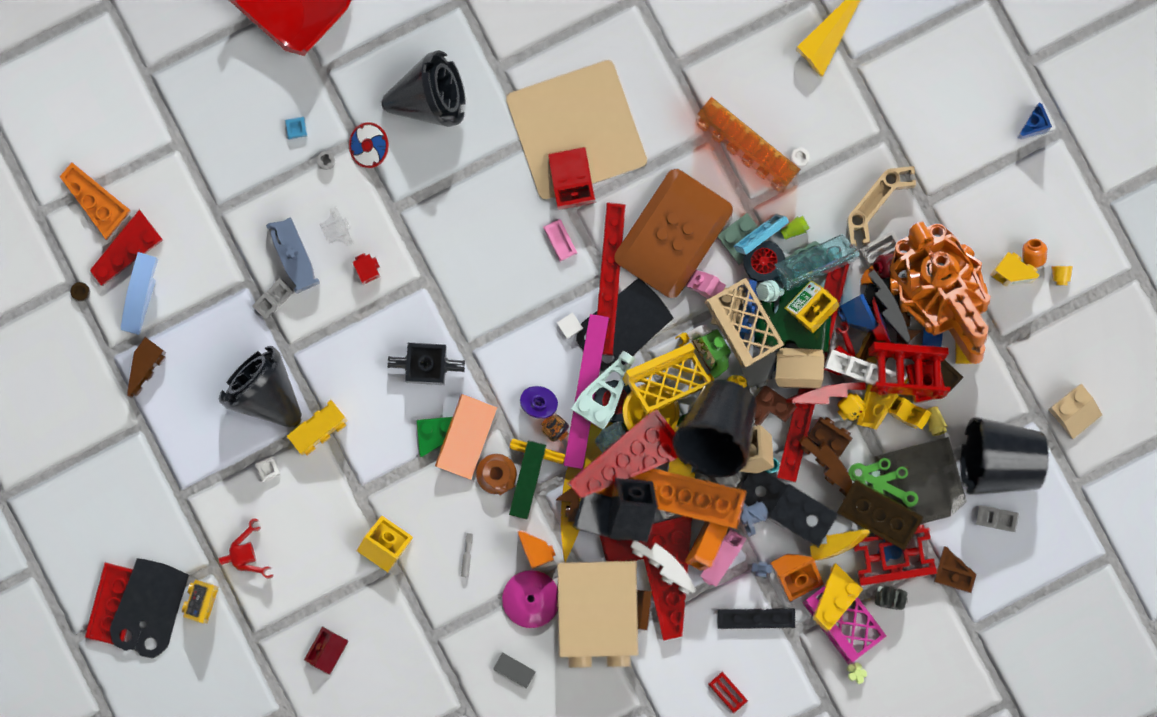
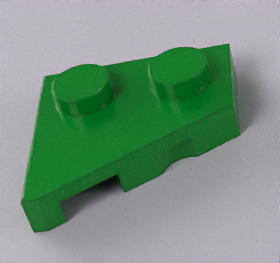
M452 417L417 420L420 457L426 456V454L443 445Z

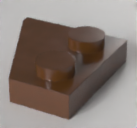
M944 546L934 582L972 593L977 574L952 553L948 547Z

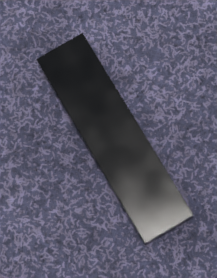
M795 608L718 609V629L796 628Z

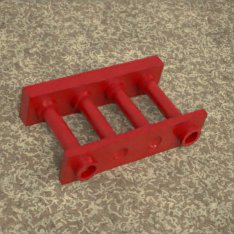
M874 342L869 348V356L877 358L878 382L874 383L870 388V392H875L878 395L902 394L933 397V399L945 398L951 390L950 387H942L941 362L949 355L948 348ZM887 357L896 360L897 383H886L885 358ZM904 359H912L914 361L915 385L905 384ZM923 360L933 363L934 386L923 385Z

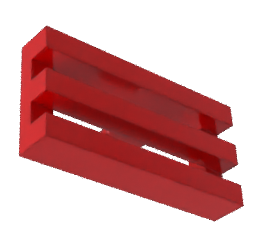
M723 671L708 684L733 713L748 701ZM720 678H723L742 699L740 703L719 680ZM716 682L737 705L736 707H733L714 686Z

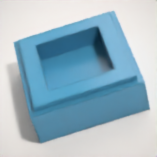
M304 117L285 120L288 139L307 136Z

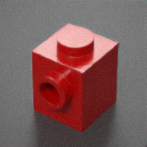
M365 253L355 257V261L352 263L363 285L380 277L377 270L380 266L376 257L371 258L370 254L366 255Z

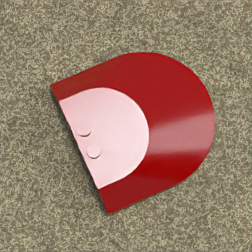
M352 0L229 1L283 50L305 56L343 16Z

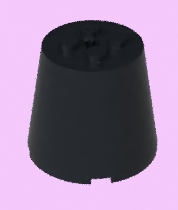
M715 380L707 383L673 437V449L678 458L685 465L689 463L697 468V472L707 476L731 477L739 474V471L746 467L749 460L757 410V402L752 393L745 387L732 381Z
M973 417L968 422L964 432L967 435L966 444H962L960 459L961 479L963 487L968 488L967 494L978 495L1038 490L1042 487L1048 471L1049 459L1048 443L1043 432L980 417Z

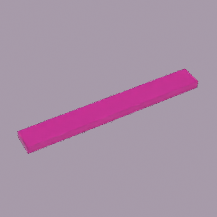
M593 314L589 316L575 402L580 394L599 377L609 317ZM596 392L592 395V399H593L594 401H595ZM574 411L564 466L583 469L591 422Z

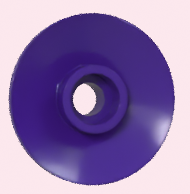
M532 386L522 392L520 405L528 415L543 419L552 416L556 412L558 400L549 389L541 386Z

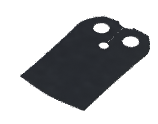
M639 278L618 294L613 345L614 359L610 363H605L601 360L600 369L602 371L607 370L619 358L622 351L634 356L674 318L660 297ZM589 317L581 323L583 330L577 333L576 338L583 351L585 345L584 336L587 333Z
M137 558L110 626L114 646L125 651L136 650L140 656L155 658L160 655L169 645L189 575L160 562ZM145 621L147 626L141 628L140 622ZM124 629L129 630L132 634L131 639L127 642H123L119 637V633ZM151 637L157 641L155 649L148 650L145 647L147 638Z

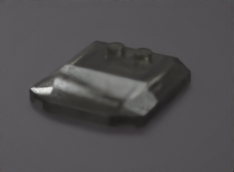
M949 437L874 457L875 463L883 458H887L890 461V467L887 470H878L880 471V476L894 472L899 467L907 469L908 474L905 478H897L886 483L904 492L913 491L917 494V504L908 508L924 516L920 524L950 517L967 502ZM882 461L881 466L883 468H886L888 466V463L886 461ZM903 469L898 471L899 476L903 477L905 475ZM883 490L884 495L904 505L902 499ZM909 495L907 497V501L912 503L914 501V497L912 495Z

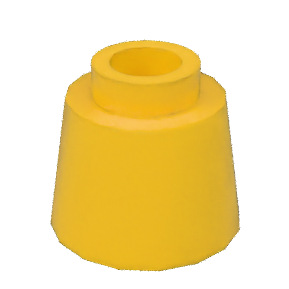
M1051 266L1053 281H1056V285H1068V282H1071L1073 266Z

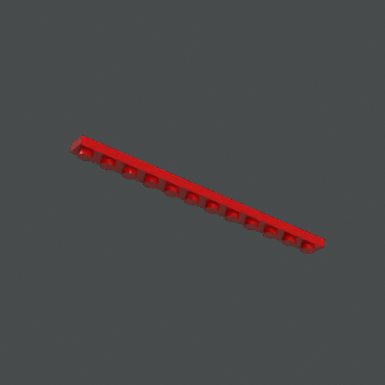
M832 255L823 288L840 304L850 260ZM838 308L831 314L829 345L838 313ZM824 353V364L826 362L827 353ZM799 388L797 394L813 388ZM795 403L797 408L792 414L777 475L778 479L796 483L803 456V450L800 448L802 444H800L799 440L803 435L806 437L808 435L815 404Z

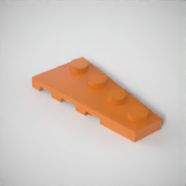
M72 162L60 175L62 181L107 240L131 210Z

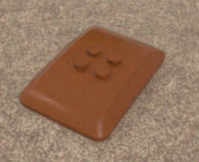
M672 169L668 172L614 255L615 262L664 296L675 298L681 293L731 217L733 207L730 202L682 170Z

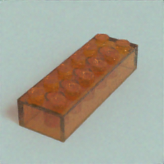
M713 97L697 113L696 125L705 132L707 130L710 132L714 141L719 144L722 142L726 145V150L733 156L737 154L742 158L741 162L748 168L750 166L756 170L755 173L764 180L766 178L771 182L770 186L779 192L781 190L784 193L798 176L801 170L798 166Z

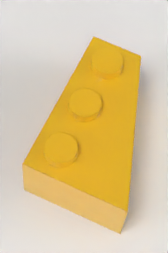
M332 400L327 402L328 405L320 411L317 410L314 416L304 421L287 435L301 455L311 454L316 449L314 446L319 442L325 443L331 438V433L335 430L339 432L347 426L345 423L348 420Z

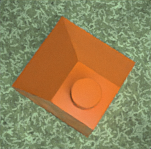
M518 531L532 569L554 561L553 556L556 554L552 545L548 546L546 541L524 531Z
M786 554L771 562L775 575L790 602L824 585L815 561L811 556Z

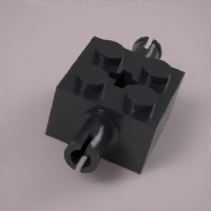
M408 343L407 355L405 357L388 356L387 368L405 369L406 383L445 385V373L447 371L465 372V368L462 367L465 366V360H448L446 358L447 346L443 344ZM428 359L431 365L425 369L421 363H425V360Z

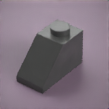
M779 350L769 353L745 368L740 366L749 388L756 386L757 389L767 385V380L772 379L777 365L776 354Z

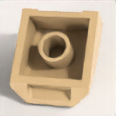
M779 349L776 354L775 377L778 387L821 388L825 358L823 350Z

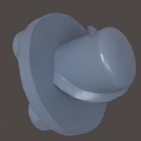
M756 501L755 504L746 507L745 503L743 504L740 519L743 525L747 524L744 527L748 537L756 534L753 524L761 521L766 522V519H768V510L763 502Z

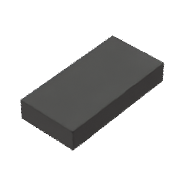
M503 652L493 668L525 688L528 687L536 673L533 669Z

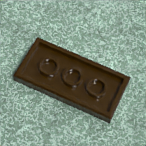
M857 479L853 482L837 511L844 518L866 530L869 529L873 534L904 551L924 518L919 513Z

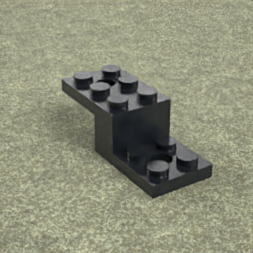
M765 471L749 473L740 488L747 491L744 500L746 506H751L756 501L763 502L768 510L769 520L782 528L789 529L818 548L839 515L794 486L786 485ZM762 486L766 489L764 497L756 495L755 490L757 487ZM813 515L817 518L815 526L807 524L806 519L808 516Z

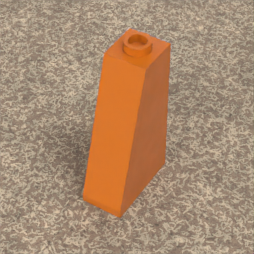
M705 521L685 562L700 571L711 568L729 527Z

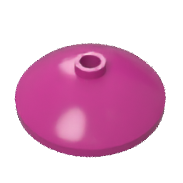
M527 570L514 575L504 588L502 595L504 611L511 621L521 627H541L550 622L559 609L558 587L548 575L540 571ZM533 595L535 597L534 602H528L527 597Z

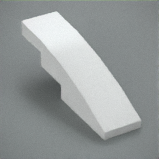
M830 349L825 368L871 385L878 382V365ZM886 369V383H897L896 372Z

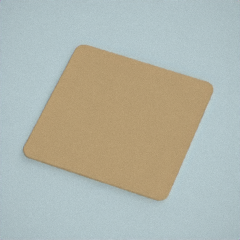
M609 60L531 85L507 95L506 101L537 191L542 199L555 197L548 154L586 147L593 184L641 168L647 163V157L613 62Z

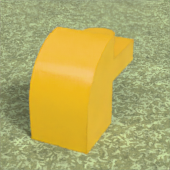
M901 396L897 397L888 412L899 421L915 429H923L932 414L927 409L918 407Z

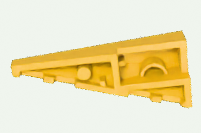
M844 0L797 46L796 51L809 62V65L821 77L824 75L860 0Z

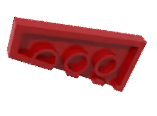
M139 209L90 271L100 285L103 286L134 263L138 252L146 254L162 242L163 239Z

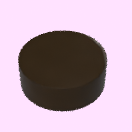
M77 282L72 285L70 293L73 299L82 302L89 298L90 288L83 282Z

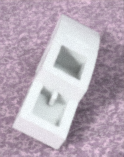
M637 541L633 542L631 545L633 554L640 558L644 555L650 559L649 563L659 568L661 565L663 567L660 572L663 576L661 578L663 581L670 585L673 582L679 585L678 589L687 595L689 592L692 594L695 592V587L687 572L665 549L655 543L651 550Z

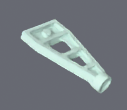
M622 351L619 358L580 394L571 410L604 430L616 410L624 386L622 378L636 359L627 352ZM621 360L627 363L628 365H623L621 363ZM612 372H616L621 376L615 388L605 383L606 378ZM599 388H606L611 393L607 406H601L592 399V395Z

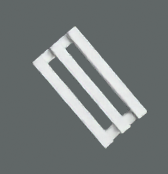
M892 230L859 250L863 254L864 259H866L868 266L874 264L876 259L875 257L871 260L870 256L897 243L899 240ZM892 236L893 239L869 253L866 252L867 249ZM893 247V248H891L890 250H888V251L882 253L881 255L893 253L894 250H895V247Z

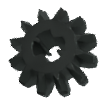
M880 586L877 588V592H875V604L877 606L903 610L907 604L908 598L905 590Z

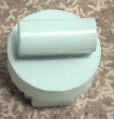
M773 280L764 281L756 288L758 299L765 302H774L779 296H783L785 292Z

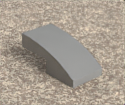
M279 278L252 307L264 319H267L295 291L282 278Z
M979 505L976 524L1016 532L1019 513Z

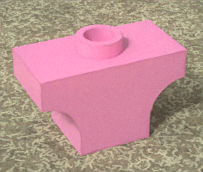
M695 270L686 286L705 298L710 299L722 292L726 285L719 281L720 279L715 275Z

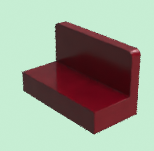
M322 626L304 661L331 674L348 640Z

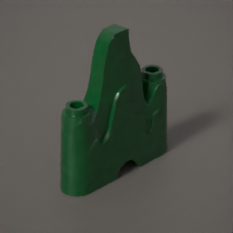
M794 266L791 278L783 288L785 291L784 295L780 296L777 312L775 313V302L761 300L760 303L784 343L780 348H785L789 343H795L799 349L823 350V353H828L831 316L812 334L785 309L810 282L807 270L801 266ZM757 318L756 329L765 331L767 325L765 320ZM755 332L754 343L762 344L764 334ZM767 335L765 346L774 347L778 344L773 336Z

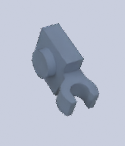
M759 562V564L753 563L751 572H755V576L767 577V573L772 572V565H767L764 562Z

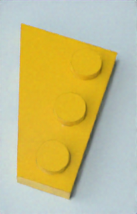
M868 384L863 400L866 403L864 405L865 412L859 416L857 425L877 430L899 394L878 395L875 392H870V388L873 385Z
M836 563L832 565L823 595L813 616V620L826 632L833 627L863 591V588Z

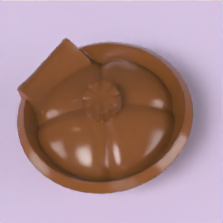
M491 454L481 460L477 467L476 478L483 490L501 496L515 487L517 471L510 458L502 454Z

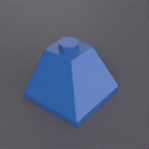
M863 294L839 307L838 315L841 321H845L850 327L868 333L869 331L873 332V329L878 326Z

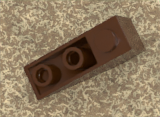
M146 337L133 354L127 396L133 398V396L137 397L143 389L141 387L145 380L149 381L152 378L154 368L157 365L160 366L166 358L164 356L166 352Z

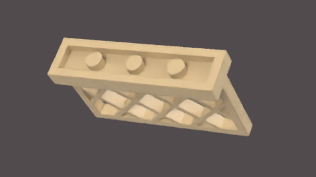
M746 278L704 301L742 368L751 365L784 345ZM742 284L748 290L746 298L736 295L737 287ZM723 295L731 296L730 306H723L718 298ZM734 298L745 300L742 311L732 308ZM748 301L756 304V314L745 312ZM731 311L741 313L739 324L731 322L729 318ZM744 314L755 317L752 328L742 325ZM757 318L765 320L767 324L765 331L755 329ZM741 328L751 330L749 341L743 340L739 336ZM754 331L764 334L762 344L751 342ZM767 335L773 336L778 344L774 347L765 346ZM750 344L761 347L759 355L754 358L749 353Z

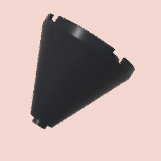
M437 50L428 53L383 96L381 101L382 108L390 114L441 126L451 127L460 124L465 115L464 112L461 113V105L466 104L463 82L453 61L448 62L445 59L447 54L443 51Z
M267 346L264 348L267 352L261 354L257 351L236 369L226 382L229 385L226 393L223 390L220 392L219 402L225 408L288 428L296 427L302 421V413L280 352L274 346Z

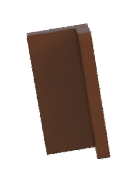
M637 590L638 629L647 630L652 591Z

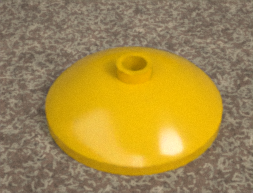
M647 384L637 386V388L645 391ZM649 385L647 392L658 395L660 388ZM662 389L661 397L669 399L673 393ZM632 391L627 395L622 408L623 421L628 430L646 415ZM646 396L645 402L648 407L656 404L655 399ZM677 401L658 409L673 430L679 420V405Z

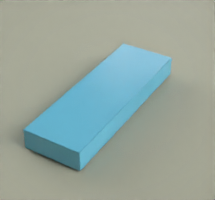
M775 214L735 244L736 252L747 255L788 224L789 220L786 216Z

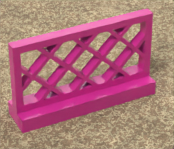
M825 586L802 602L812 617L819 603L816 597L824 592ZM858 597L854 600V609L848 608L846 610L854 612L853 623L842 621V615L836 622L839 623V626L834 624L827 632L821 627L848 665L887 637ZM857 613H862L866 616V625L856 623ZM842 624L852 626L851 636H846L841 632ZM855 626L865 628L864 638L854 637ZM868 629H875L880 637L876 640L867 639ZM854 640L864 641L863 650L859 653L853 648Z

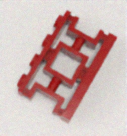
M919 525L915 534L923 533V537L916 538V548L902 550L904 563L886 565L883 547L893 545L886 540L885 543L878 544V554L869 555L868 546L860 547L859 543L854 546V551L863 550L866 569L857 571L859 585L863 586L937 574L934 558L925 560L922 547L923 540L931 539L930 529L925 528L924 525ZM877 535L874 537L866 536L861 542L880 540L882 538ZM919 555L920 564L928 563L929 566L903 571L902 568L910 566L909 556ZM881 561L882 570L890 569L891 572L869 577L864 575V573L872 572L871 562Z

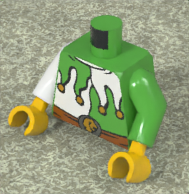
M701 325L688 331V334L683 332L675 337V339H682L683 343L678 345L680 347L687 344L691 339L710 371V374L707 375L711 381H714V378L719 377L728 369V358L731 351L718 329L711 330Z

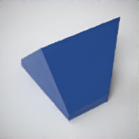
M1039 102L1017 138L1024 139L1046 134L1051 129L1052 125L1042 103Z

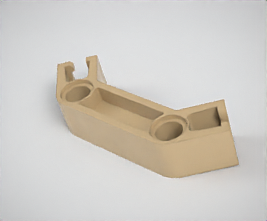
M914 166L886 170L847 218L849 247L857 246L856 240H854V231L862 230L863 245L870 243L868 222L894 190L915 188L916 180L900 182L901 174H915ZM892 175L895 178V183L889 184L886 181V176ZM855 216L859 217L862 220V224L854 225L852 218Z

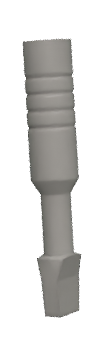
M470 533L466 534V549L463 554L461 571L462 577H469L470 548L473 541V534Z

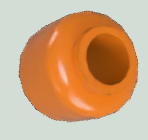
M1031 239L1026 242L1022 248L1023 263L1026 265L1031 264L1035 268L1043 266L1047 261L1048 249L1046 244L1039 239Z

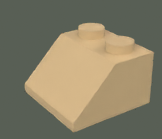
M1082 384L1076 386L1048 409L1072 439L1102 416L1094 398Z
M761 425L753 428L749 460L746 467L739 472L760 473L774 467L772 435Z

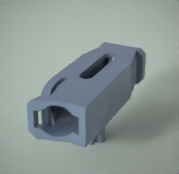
M292 218L267 224L266 227L268 230H271L274 246L292 283L297 286L294 288L295 293H300L320 284L319 279H315L312 263Z

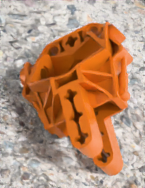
M924 222L916 223L910 228L908 237L901 239L895 245L890 266V292L892 295H898L901 312H909L915 317L916 321L925 327L926 332L932 333L934 336L949 330L970 363L978 364L984 359V344L987 341L988 327L980 314L987 311L991 298L981 272L982 262L974 258V251L969 246L960 244L959 240L943 225L933 224L926 227ZM927 267H929L932 277L928 274ZM904 271V277L900 278L898 273Z

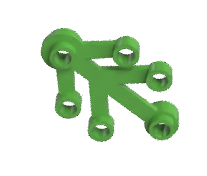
M883 458L879 462L868 466L855 463L849 468L848 473L852 481L857 479L864 484L867 481L873 485L875 490L884 494L883 490L902 499L903 504L907 507L917 504L918 496L915 492H904L886 483L897 478H905L908 474L905 467H899L894 472L878 477L868 473L879 469L887 470L890 467V461L887 458ZM882 461H886L888 463V466L886 468H883L881 466ZM856 469H860L862 471L861 476L855 475ZM900 469H903L905 471V475L903 477L899 476L898 471ZM909 495H912L914 497V501L912 503L907 501V497Z

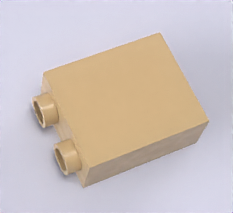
M637 562L558 563L560 657H568V668L592 667V656H607V667L631 666L630 656L639 655Z

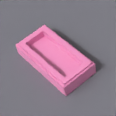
M561 219L543 227L560 262L577 254Z

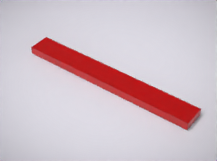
M607 203L597 308L598 316L609 317L602 354L607 356H613L620 266L615 262L614 255L623 242L626 204Z

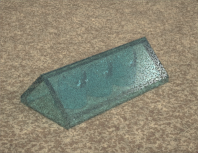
M841 234L783 260L774 266L788 292L854 262L860 256V253Z

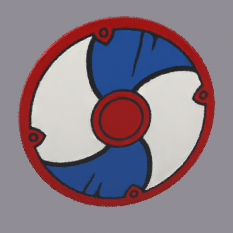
M371 122L358 125L353 130L349 140V150L353 160L364 168L377 167L385 160L389 149L388 137L385 131L379 125Z

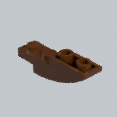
M803 435L799 440L800 444H802L800 448L808 455L810 453L817 457L815 461L822 467L827 466L823 470L826 475L824 478L831 485L836 483L841 487L839 491L846 496L853 482L839 457L824 441L818 447Z

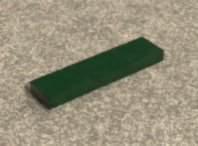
M527 441L509 515L528 519L546 444Z

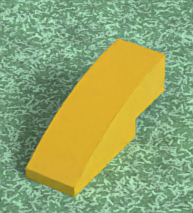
M869 529L826 535L827 543L821 544L819 548L815 545L810 546L811 557H813L814 561H819L840 555L860 543L869 534Z

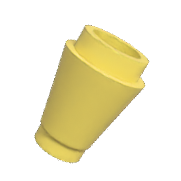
M938 406L928 408L927 410L932 413L928 419L929 432L932 433V436L945 434L948 426Z

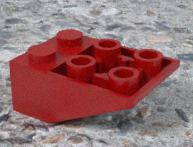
M586 147L548 154L558 209L562 210L596 203Z

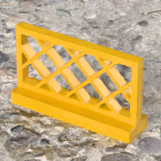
M692 343L625 372L622 380L625 385H629L646 414L699 392L707 383L711 382L694 353L695 348ZM691 359L695 365L694 370L684 367V362ZM671 367L679 369L678 377L668 374V369ZM682 371L692 374L691 381L680 378ZM655 374L662 376V383L651 381L652 376ZM694 376L702 377L705 383L701 385L694 383ZM666 378L676 381L674 388L664 385ZM639 381L646 383L645 391L638 389L635 383ZM678 383L689 385L688 390L685 392L678 390ZM649 385L660 388L659 394L655 395L647 392ZM662 389L672 392V397L669 399L661 397ZM646 396L655 399L656 404L648 407L645 402Z

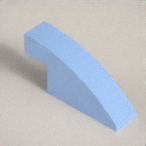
M140 252L137 253L126 295L120 330L140 335L156 282L153 275L158 262L157 257Z

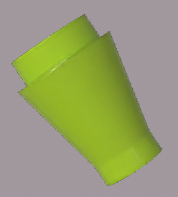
M802 215L801 217L797 216L780 231L785 240H787L788 238L807 233L806 231L810 227Z

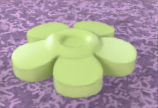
M856 662L854 665L849 664L847 666V670L851 672L848 674V678L851 681L856 679L858 684H862L867 676V672L862 669V665Z

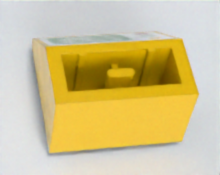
M1008 252L990 276L1004 286L1032 283L1039 277V274L1034 266L1024 264L1019 255L1014 252L1012 254Z
M811 280L785 309L813 334L839 307V304L823 287Z

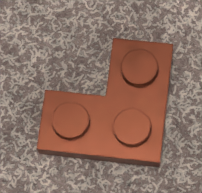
M765 385L755 398L757 410L754 425H761L770 412L786 422L797 407L793 403H786V398Z

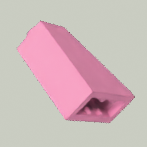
M730 528L722 541L711 568L703 570L700 576L704 582L717 587L747 538Z

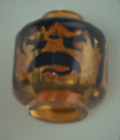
M559 414L552 415L541 423V426H543L541 432L551 442H556L558 439L562 442L569 435L567 432L569 424Z

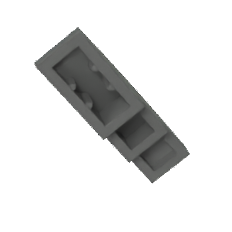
M871 271L868 277L879 289L875 293V297L886 308L882 316L907 344L910 343L906 323L897 302L876 271Z

